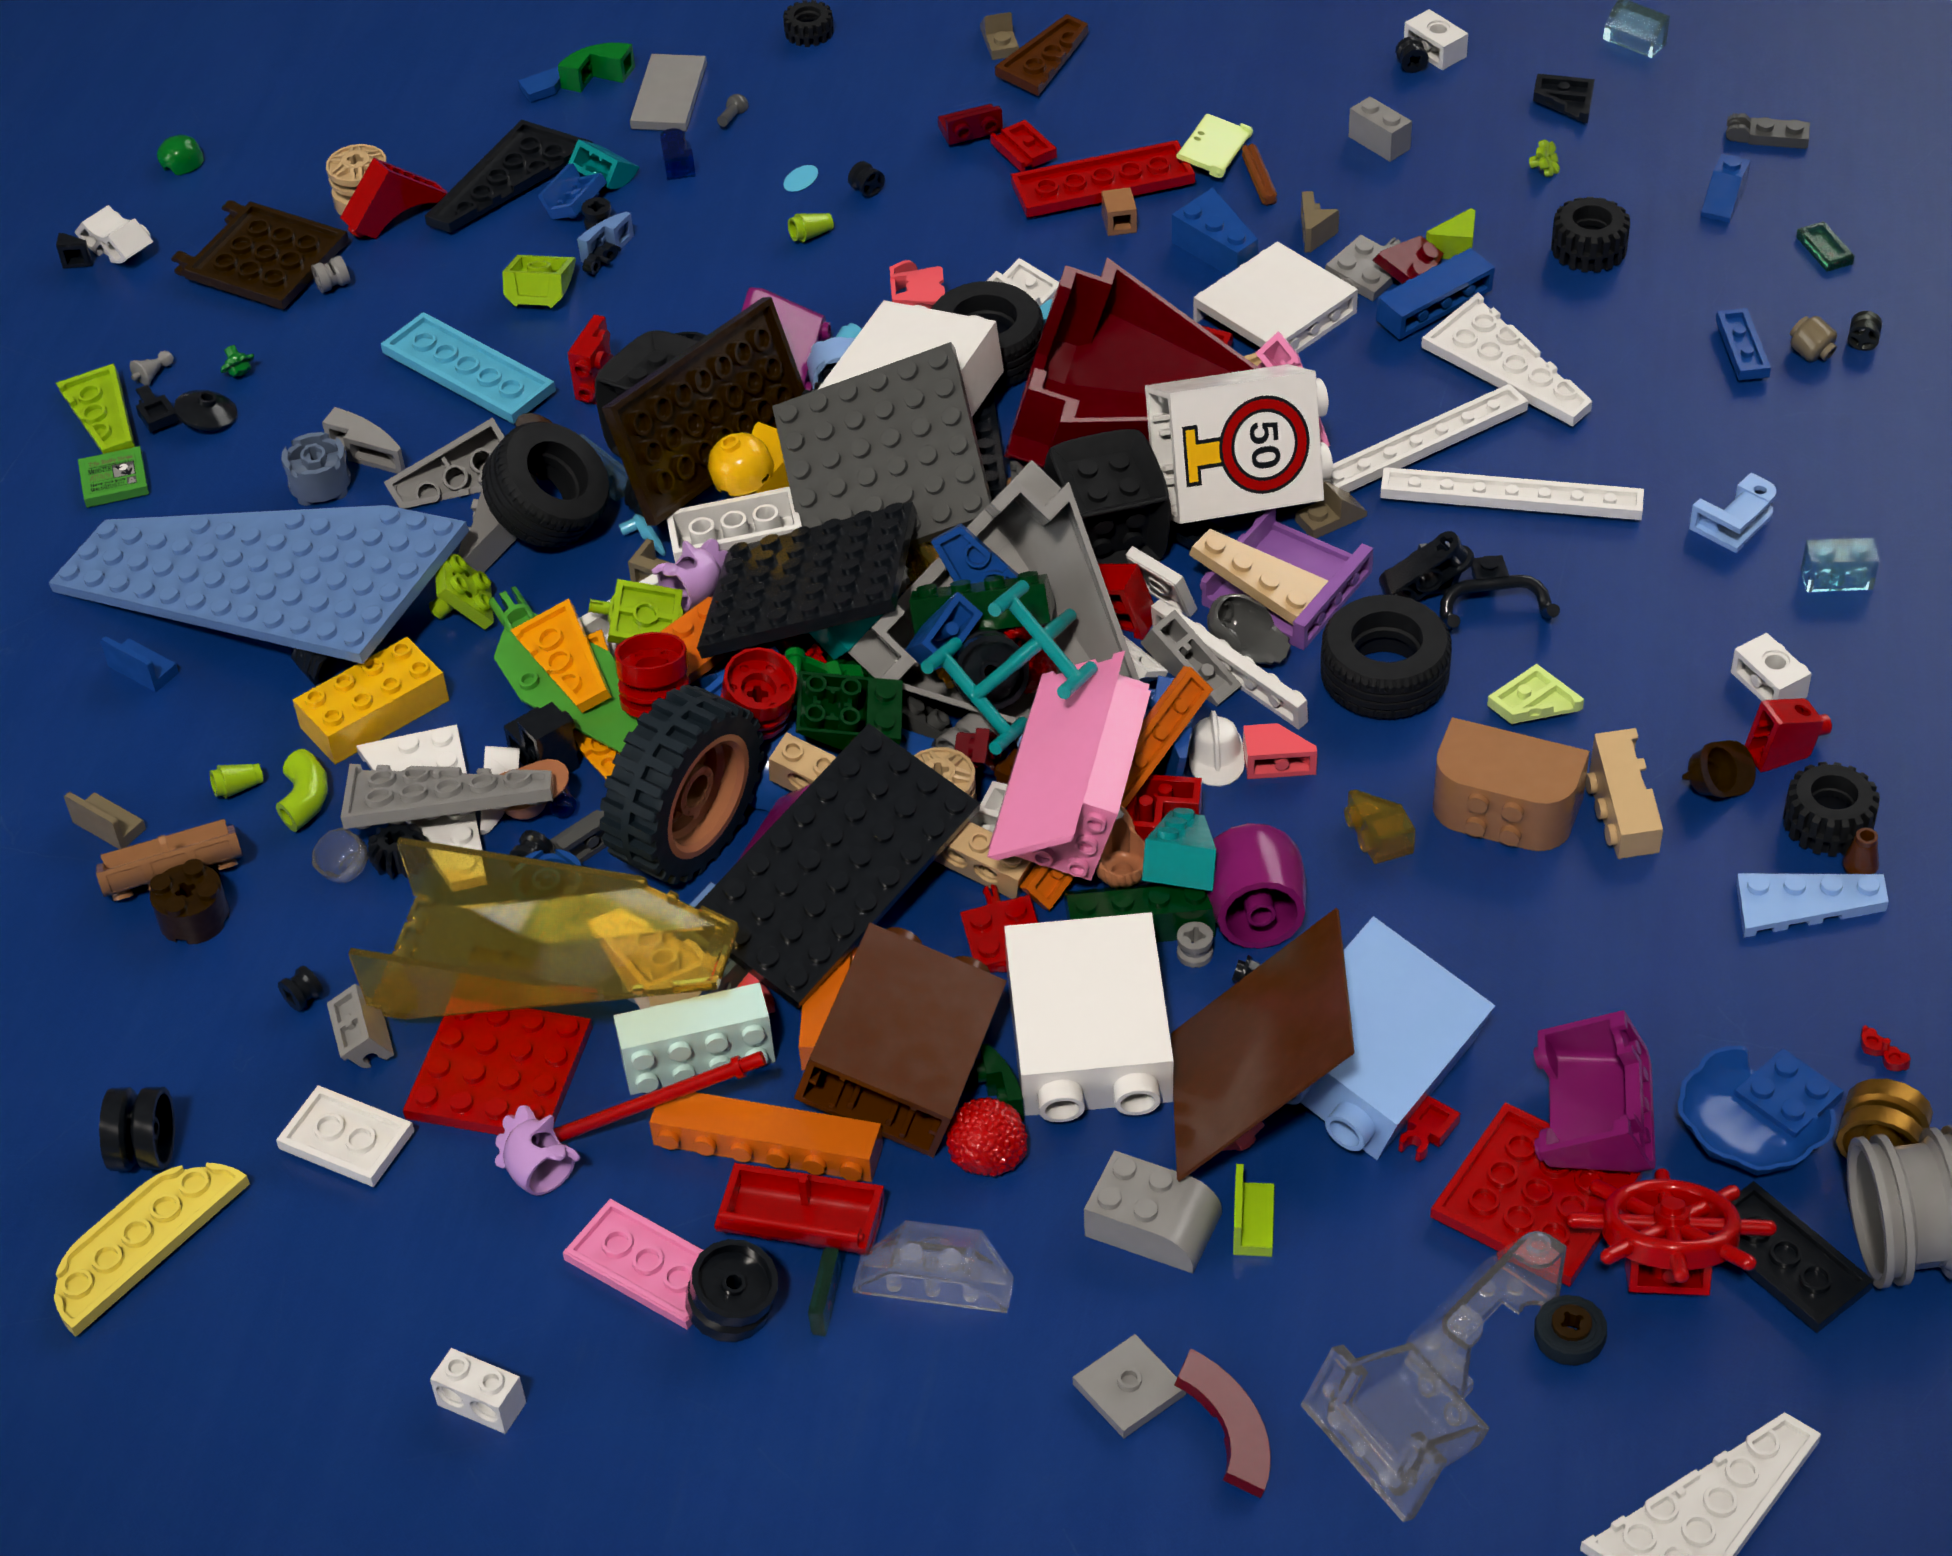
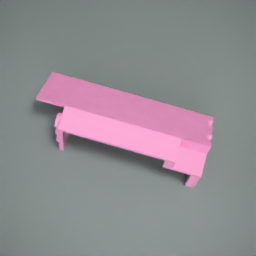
M1125 651L1114 653L1112 659L1097 662L1096 659L1090 660L1097 665V672L1068 699H1062L1057 694V689L1067 680L1063 673L1056 674L1054 671L1041 675L990 840L988 858L1001 860L1016 856L1089 881L1092 880L1119 813L1151 693L1148 690L1150 684L1119 674ZM1086 662L1076 664L1075 667L1079 670Z

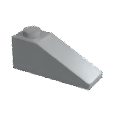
M1176 610L1172 611L1151 628L1141 641L1142 646L1174 677L1177 676L1183 666L1192 667L1213 688V691L1206 700L1216 707L1242 686Z

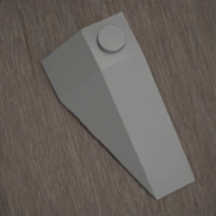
M492 417L386 480L384 484L398 507L403 509L479 493L482 489V485L478 483L480 472L489 454L503 440L504 435Z
M481 470V472H480L479 479H478V483H479L480 485H482V483H481V482H482V480H481L482 470ZM530 473L534 482L539 486L536 476ZM482 488L479 499H473L471 509L474 511L473 523L471 527H468L469 532L461 542L458 555L473 569L484 573L517 537L509 533L498 523L489 510Z

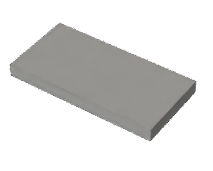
M651 54L631 115V129L687 131L707 65L706 56Z

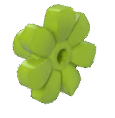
M1546 139L1539 141L1536 155L1529 158L1531 168L1540 166V169L1544 170L1545 177L1558 174L1560 166L1557 153H1554L1556 145L1553 141L1548 142Z

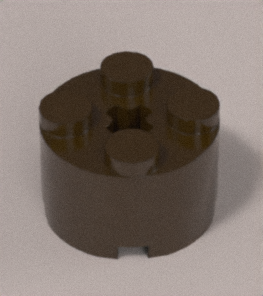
M190 859L184 864L172 867L151 879L150 901L160 930L168 940L176 942V939L186 940L187 944H199L212 939L225 927L223 922L227 916L229 918L230 908L220 877L216 871L204 865L201 860Z

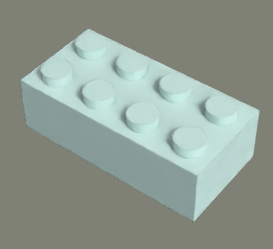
M760 982L613 1015L630 1095L649 1093L730 1063L731 1058L738 1055L743 1058L762 1051L766 1064L775 1062L770 1019Z

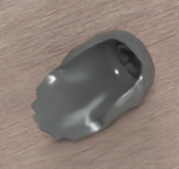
M1245 594L1223 595L1212 603L1207 615V626L1212 635L1218 639L1225 640L1231 648L1243 656L1250 657L1255 664L1272 665L1274 662L1280 664L1287 658V652L1291 647V644L1288 643L1290 638L1275 626L1269 611L1264 605Z

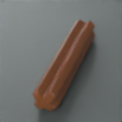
M1253 143L1249 146L1245 144L1242 147V157L1261 202L1266 206L1270 203L1275 204L1277 202V192L1259 150Z

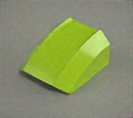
M517 255L502 271L504 296L515 307L518 304L544 305L552 308L566 293L572 278L576 258Z

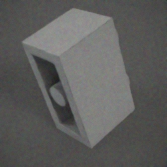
M1371 96L1350 108L1348 137L1389 162L1410 150L1411 120Z

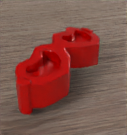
M1867 1025L1862 1027L1860 1043L1865 1054L1883 1056V1064L1887 1070L1902 1071L1909 1069L1911 1057L1908 1053H1903L1897 1047L1890 1046L1891 1040L1879 1036L1874 1028H1868Z

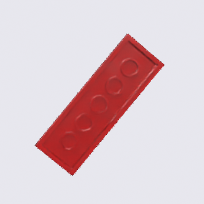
M1178 140L1013 173L1011 174V184L1028 218L1099 204L1102 202L1101 191L1131 187L1132 194L1135 196L1194 184L1195 172L1190 163L1176 157L1181 146Z

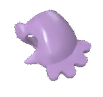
M708 539L700 548H695L688 541H683L682 555L675 564L670 562L658 564L651 571L654 575H657L659 586L683 590L681 606L683 611H689L707 597H713L723 562L728 552L726 550H719V544L715 539Z
M526 1105L519 1106L515 1115L504 1117L503 1127L505 1132L498 1134L495 1144L499 1148V1154L495 1158L496 1166L506 1169L516 1184L531 1195H544L558 1188L571 1174L575 1162L581 1158L574 1149L559 1142L553 1130L554 1117L552 1115L537 1120L533 1111Z

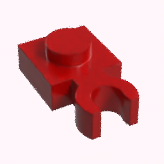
M1427 1096L1408 1119V1131L1400 1136L1398 1150L1403 1152L1407 1146L1416 1145L1418 1148L1415 1160L1418 1162L1422 1161L1427 1156L1428 1144L1431 1142L1440 1147L1459 1124L1461 1113Z

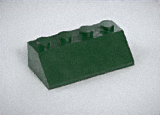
M1027 571L1018 574V578L1004 579V576L996 575L984 579V582L970 583V580H958L950 583L948 587L937 588L935 584L919 586L916 588L917 591H912L909 599L914 634L956 592L963 595L983 613L972 631L988 628L997 630L1021 627L1022 624L1008 608L997 617L990 615L988 612V606L1019 580H1025L1029 584V591L1019 600L1039 624L1050 623L1055 599L1047 574L1038 575L1037 571Z
M1161 883L1136 884L1129 888L1120 887L1119 889L1105 887L1064 891L1067 920L1152 912L1156 942L1177 941L1179 928L1188 922L1196 921L1208 925L1213 931V937H1215V918L1206 890Z

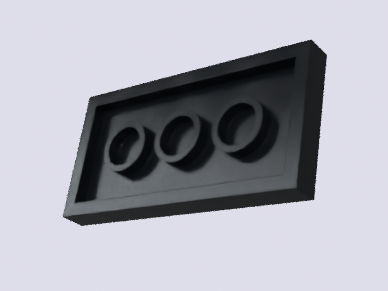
M1755 1181L1740 1191L1738 1199L1732 1201L1741 1219L1772 1220L1777 1226V1231L1772 1236L1740 1235L1738 1249L1751 1254L1756 1259V1266L1753 1270H1742L1816 1333L1872 1289L1874 1282L1872 1278Z

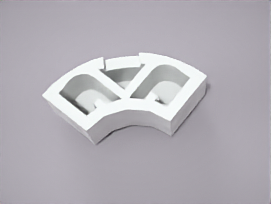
M109 205L81 222L74 232L80 239L86 240L88 248L95 254L100 256L104 253L109 256L110 262L117 264L125 262L153 243L151 235L145 226L139 224L135 218L132 220L124 219Z

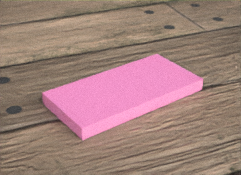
M610 1198L563 1251L564 1260L686 1330L693 1324L685 1308L686 1290L692 1268L699 1254L704 1250Z

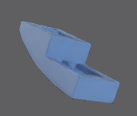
M623 212L609 217L578 237L581 262L583 263L590 253H594L596 248L602 246L605 242L615 244L622 249L634 237L631 213Z

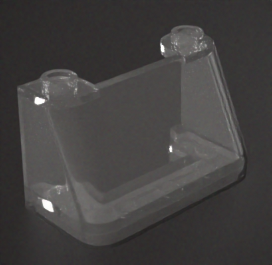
M1533 1231L1523 1235L1485 1259L1409 1336L1406 1341L1405 1350L1407 1363L1461 1403L1473 1390L1474 1381L1468 1375L1471 1348L1480 1340L1483 1334L1484 1322L1502 1304L1519 1315L1525 1306L1538 1305L1542 1307L1552 1298L1559 1297L1567 1246L1545 1232Z

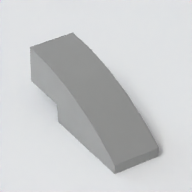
M334 407L322 422L324 433H328L330 439L336 441L335 437L341 440L347 453L348 461L396 474L405 470L399 445L384 430L369 420L352 412Z

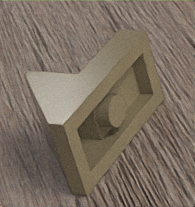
M1011 12L988 15L983 18L980 23V29L992 60L1007 58L1019 49L1013 33Z
M1313 191L1301 192V223L1305 252H1312L1335 236L1339 228V210L1320 209V203H1315Z
M1326 481L1323 483L1324 500L1295 512L1296 523L1309 536L1319 538L1367 517V511L1349 492Z

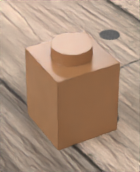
M1131 187L1101 191L1102 217L1107 235L1137 233V208Z

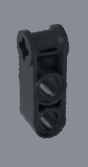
M1445 531L1422 548L1412 552L1407 558L1392 568L1385 570L1379 577V584L1384 595H1397L1418 601L1439 589L1444 583L1459 573L1466 571L1473 563L1474 552L1468 546L1461 544L1460 538L1455 532Z

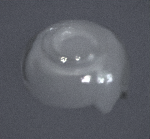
M343 828L329 831L319 839L312 851L313 867L326 879L338 884L354 880L363 872L369 859L365 842L350 830Z

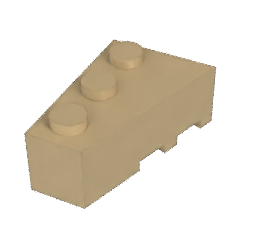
M1636 728L1595 734L1590 772L1586 775V790L1588 794L1593 793L1596 816L1599 820L1603 819L1606 842L1609 846L1613 845L1618 859L1659 853L1663 834V827L1653 789H1646L1640 772L1647 769L1644 758L1637 759L1635 745L1636 740L1639 738Z

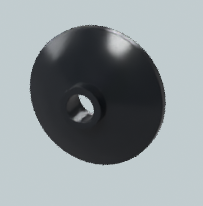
M188 391L180 395L174 404V412L177 418L184 424L199 430L214 431L227 428L234 423L237 417L235 404L228 397L214 391Z

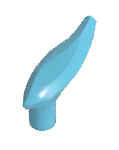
M635 514L632 519L619 524L623 536L639 530L641 537L645 540L647 538L653 540L655 550L662 556H665L666 552L661 540L653 528L647 526L642 515Z

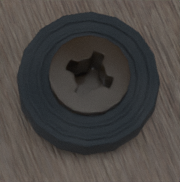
M1563 1295L1552 1298L1542 1305L1535 1318L1534 1337L1539 1349L1549 1359L1560 1364L1576 1366L1588 1363L1600 1354L1607 1339V1322L1602 1311L1593 1302L1580 1296ZM1568 1326H1574L1577 1328V1330H1575L1574 1328H1570Z

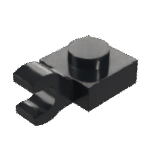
M148 385L136 389L137 394L141 398L139 404L136 405L137 413L150 433L179 422L174 408L165 394L155 397Z

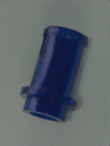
M569 782L565 789L557 797L553 798V801L549 802L550 812L561 819L570 817L577 806L576 799L570 794Z

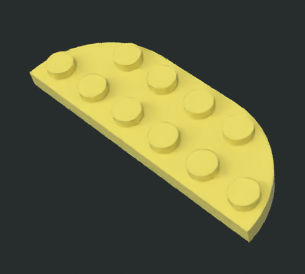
M206 1163V1167L184 1169L181 1165L155 1175L133 1191L69 1248L57 1268L54 1301L67 1329L75 1337L78 1336L250 1185L247 1175L233 1167L217 1163Z

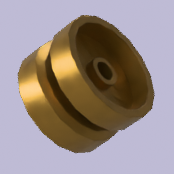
M1868 1079L1857 1083L1849 1090L1836 1139L1840 1153L1847 1159L1848 1146L1851 1139L1860 1136L1865 1137L1869 1141L1873 1135L1884 1134L1890 1139L1893 1146L1919 1143L1922 1130L1930 1127L1933 1115L1930 1102L1920 1091L1905 1083L1891 1079Z

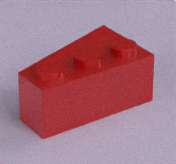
M1098 564L1121 629L1133 632L1134 638L1143 640L1152 626L1151 605L1154 603L1139 565Z

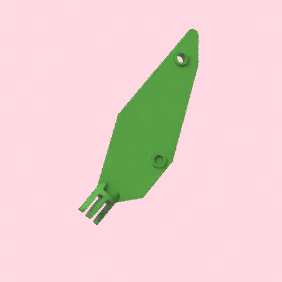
M511 587L518 603L516 605L506 591L499 593L506 609L505 612L502 611L495 598L492 597L489 600V605L504 627L494 654V660L519 699L533 708H542L553 702L562 712L567 711L575 723V730L621 753L626 744L623 740L629 731L633 732L638 725V718L630 716L621 708L620 692L618 689L619 678L616 673L615 659L611 653L589 641L612 697L581 713L510 631L537 616L517 587Z

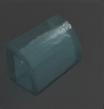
M1618 0L1607 19L1603 39L1653 58L1667 43L1670 16L1629 0Z

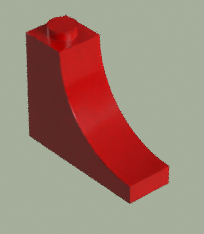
M373 158L340 218L349 226L347 230L359 238H363L366 235L377 239L385 226L403 211L420 204L438 203L448 192L435 181Z

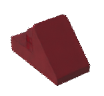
M976 728L975 734L959 732L956 735L954 749L961 751L971 759L975 772L994 776L995 768L1003 757V751L998 755H994L989 750V744L998 737L990 729Z

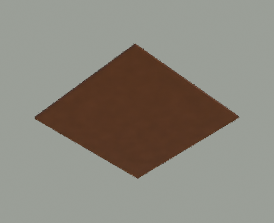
M1335 908L1171 1033V1047L1174 1060L1173 1098L1176 1171L1179 1182L1355 1053L1339 909Z

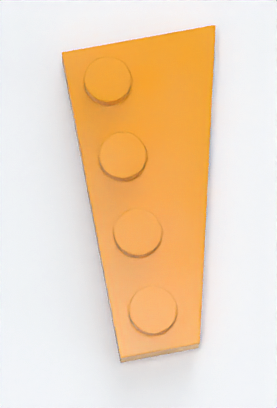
M569 598L510 630L581 713L612 697L576 609Z

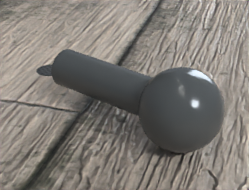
M741 94L731 95L727 99L726 109L717 118L718 124L724 127L736 114L747 111V99Z

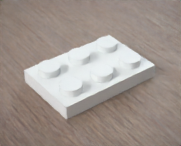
M318 1085L276 1139L278 1148L282 1151L374 1187L414 1133L412 1122Z

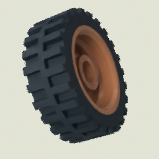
M682 685L680 690L674 688L666 692V699H656L651 704L652 710L648 714L643 712L637 719V727L633 732L629 731L623 740L626 743L620 754L616 753L612 762L615 764L612 775L607 776L604 786L608 789L606 797L601 799L600 809L604 811V816L600 819V829L605 831L602 840L604 845L609 847L608 852L617 859L670 884H678L679 881L687 882L692 879L693 873L700 875L706 870L707 863L710 860L715 862L719 858L722 847L725 844H730L734 838V830L738 824L742 825L746 817L743 814L748 803L752 804L755 794L752 793L754 785L759 782L761 771L758 770V767L764 758V751L760 749V745L764 742L763 733L758 731L761 725L759 720L754 717V713L703 688L690 685Z

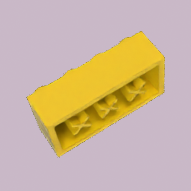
M405 637L372 655L364 664L358 663L294 698L293 704L300 728L336 765L357 753L356 745L375 742L448 702L449 696L443 672L408 637Z

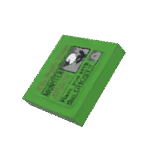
M140 446L78 459L86 508L149 494Z

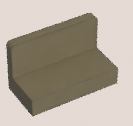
M71 792L64 795L72 822L118 849L127 847L146 830L143 819L95 792L86 800Z

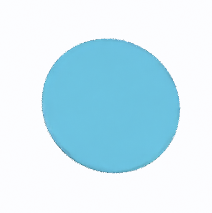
M804 165L794 169L785 178L784 188L790 192L807 188L816 180L818 169L813 165Z

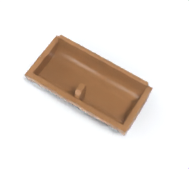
M221 819L166 836L165 834L160 835L156 839L101 854L103 863L96 865V876L103 896L112 895L113 900L116 901L133 896V888L147 885L148 890H151L150 881L154 876L162 874L172 867L184 864L190 859H199L206 866L216 864L217 870H222L237 865L236 858L242 857L243 854L234 825L226 826V820Z

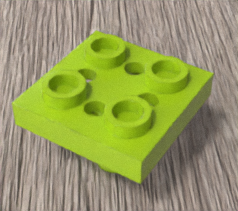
M452 553L435 574L437 598L429 603V609L439 619L445 618L448 613L456 609L485 630L494 623L493 610L489 605V600L492 598L491 581L485 573L476 571L469 566L460 555Z

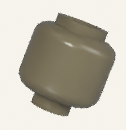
M1819 316L1803 317L1790 331V336L1792 337L1790 341L1791 347L1808 362H1815L1820 358L1826 361L1837 349V346L1834 344L1837 339L1836 330Z

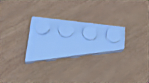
M1738 873L1736 879L1743 938L1756 936L1757 931L1770 928L1773 932L1788 930L1789 925L1807 922L1809 926L1821 924L1823 919L1838 916L1840 919H1847L1885 912L1889 902L1884 874Z

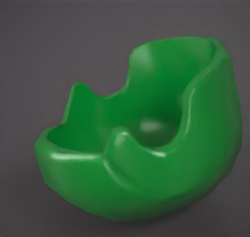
M178 134L165 139L157 151V158L161 167L165 171L167 170L166 167L170 168L175 175L190 173L199 168L204 161L203 153L197 141L186 135Z

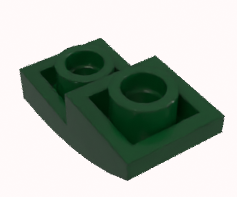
M988 1043L981 1044V1060L975 1061L978 1083L985 1082L988 1097L997 1095V1099L1013 1106L1020 1114L1023 1122V1097L1016 1077L995 1049Z

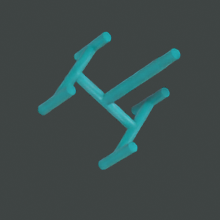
M1019 580L988 606V612L990 615L997 617L1008 608L1032 638L977 686L952 657L962 648V641L958 637L951 638L921 663V669L926 674L932 673L941 665L998 732L999 736L989 744V750L994 755L1000 754L1023 733L1027 718L1019 717L1014 723L1009 725L986 698V695L1010 675L1019 670L1043 649L1067 678L1057 689V694L1062 699H1068L1098 670L1097 665L1092 661L1086 662L1078 670L1054 642V639L1076 619V612L1073 609H1066L1043 628L1019 600L1029 591V584L1025 580Z

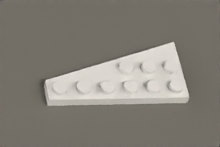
M1479 292L1422 337L1421 347L1498 388L1511 384L1528 400L1530 405L1571 426H1574L1592 409V400L1571 380L1563 379L1557 373L1558 368L1551 361L1547 363L1540 357L1541 351L1513 325H1507L1501 320V313L1494 307L1490 309L1484 303V297Z
M457 724L356 745L358 755L363 762L367 763L371 770H376L377 765H390L392 771H403L410 766L461 767L462 773L467 774ZM475 812L469 815H444L433 820L423 818L406 821L408 825L416 824L420 832H423L427 840L428 850L454 889L489 881Z
M1784 1412L1748 1435L1746 1441L1729 1452L1725 1450L1718 1454L1709 1465L1699 1471L1697 1469L1693 1470L1646 1500L1645 1505L1627 1517L1623 1515L1611 1523L1610 1528L1596 1537L1591 1535L1582 1541L1580 1551L1588 1556H1737L1819 1444L1821 1433Z

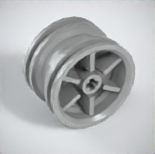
M1952 1125L1942 1127L1941 1131L1936 1127L1925 1128L1920 1134L1919 1143L1893 1146L1890 1139L1884 1134L1873 1135L1869 1141L1863 1136L1851 1139L1847 1153V1185L1853 1228L1867 1274L1874 1280L1873 1285L1878 1289L1888 1288L1892 1282L1897 1286H1906L1911 1284L1915 1270L1940 1267L1944 1275L1952 1280Z

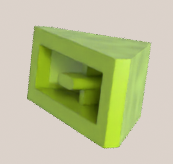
M1470 208L1426 231V240L1444 253L1441 259H1450L1454 255L1473 247L1476 210Z

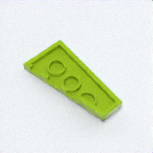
M114 363L56 382L60 393L102 454L135 447L120 378Z

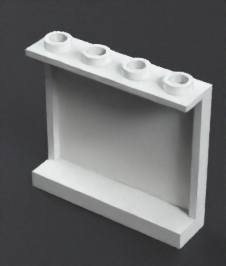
M1277 241L1246 263L1241 264L1225 277L1220 278L1204 291L1199 292L1194 297L1193 320L1199 322L1209 315L1260 348L1279 331L1298 354L1357 313L1358 289Z

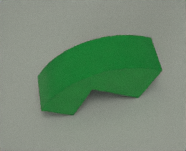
M602 43L588 46L570 54L558 64L561 88L576 92H582L593 77L624 83L635 68L632 44Z

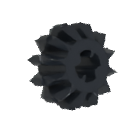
M404 822L393 825L388 823L386 828L376 827L375 835L368 837L369 852L367 854L369 861L378 871L379 875L387 873L393 879L397 874H403L407 878L410 870L419 872L420 864L427 862V840L416 824L408 825Z

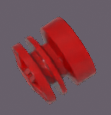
M664 632L637 634L617 645L614 657L616 673L619 678V700L622 710L630 716L639 718L643 712L648 714L652 710L651 704L656 699H666V692L674 688L680 690L682 685H690V678L687 673V648L684 641L676 635Z
M761 647L744 649L732 656L725 666L720 697L754 713V717L759 720L761 725L758 731L763 733V739H771L781 733L790 720L797 684L794 666L784 655L773 649Z

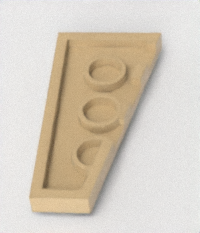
M1209 529L1192 546L1189 553L1191 557L1292 625L1293 621L1328 582V580L1212 529Z

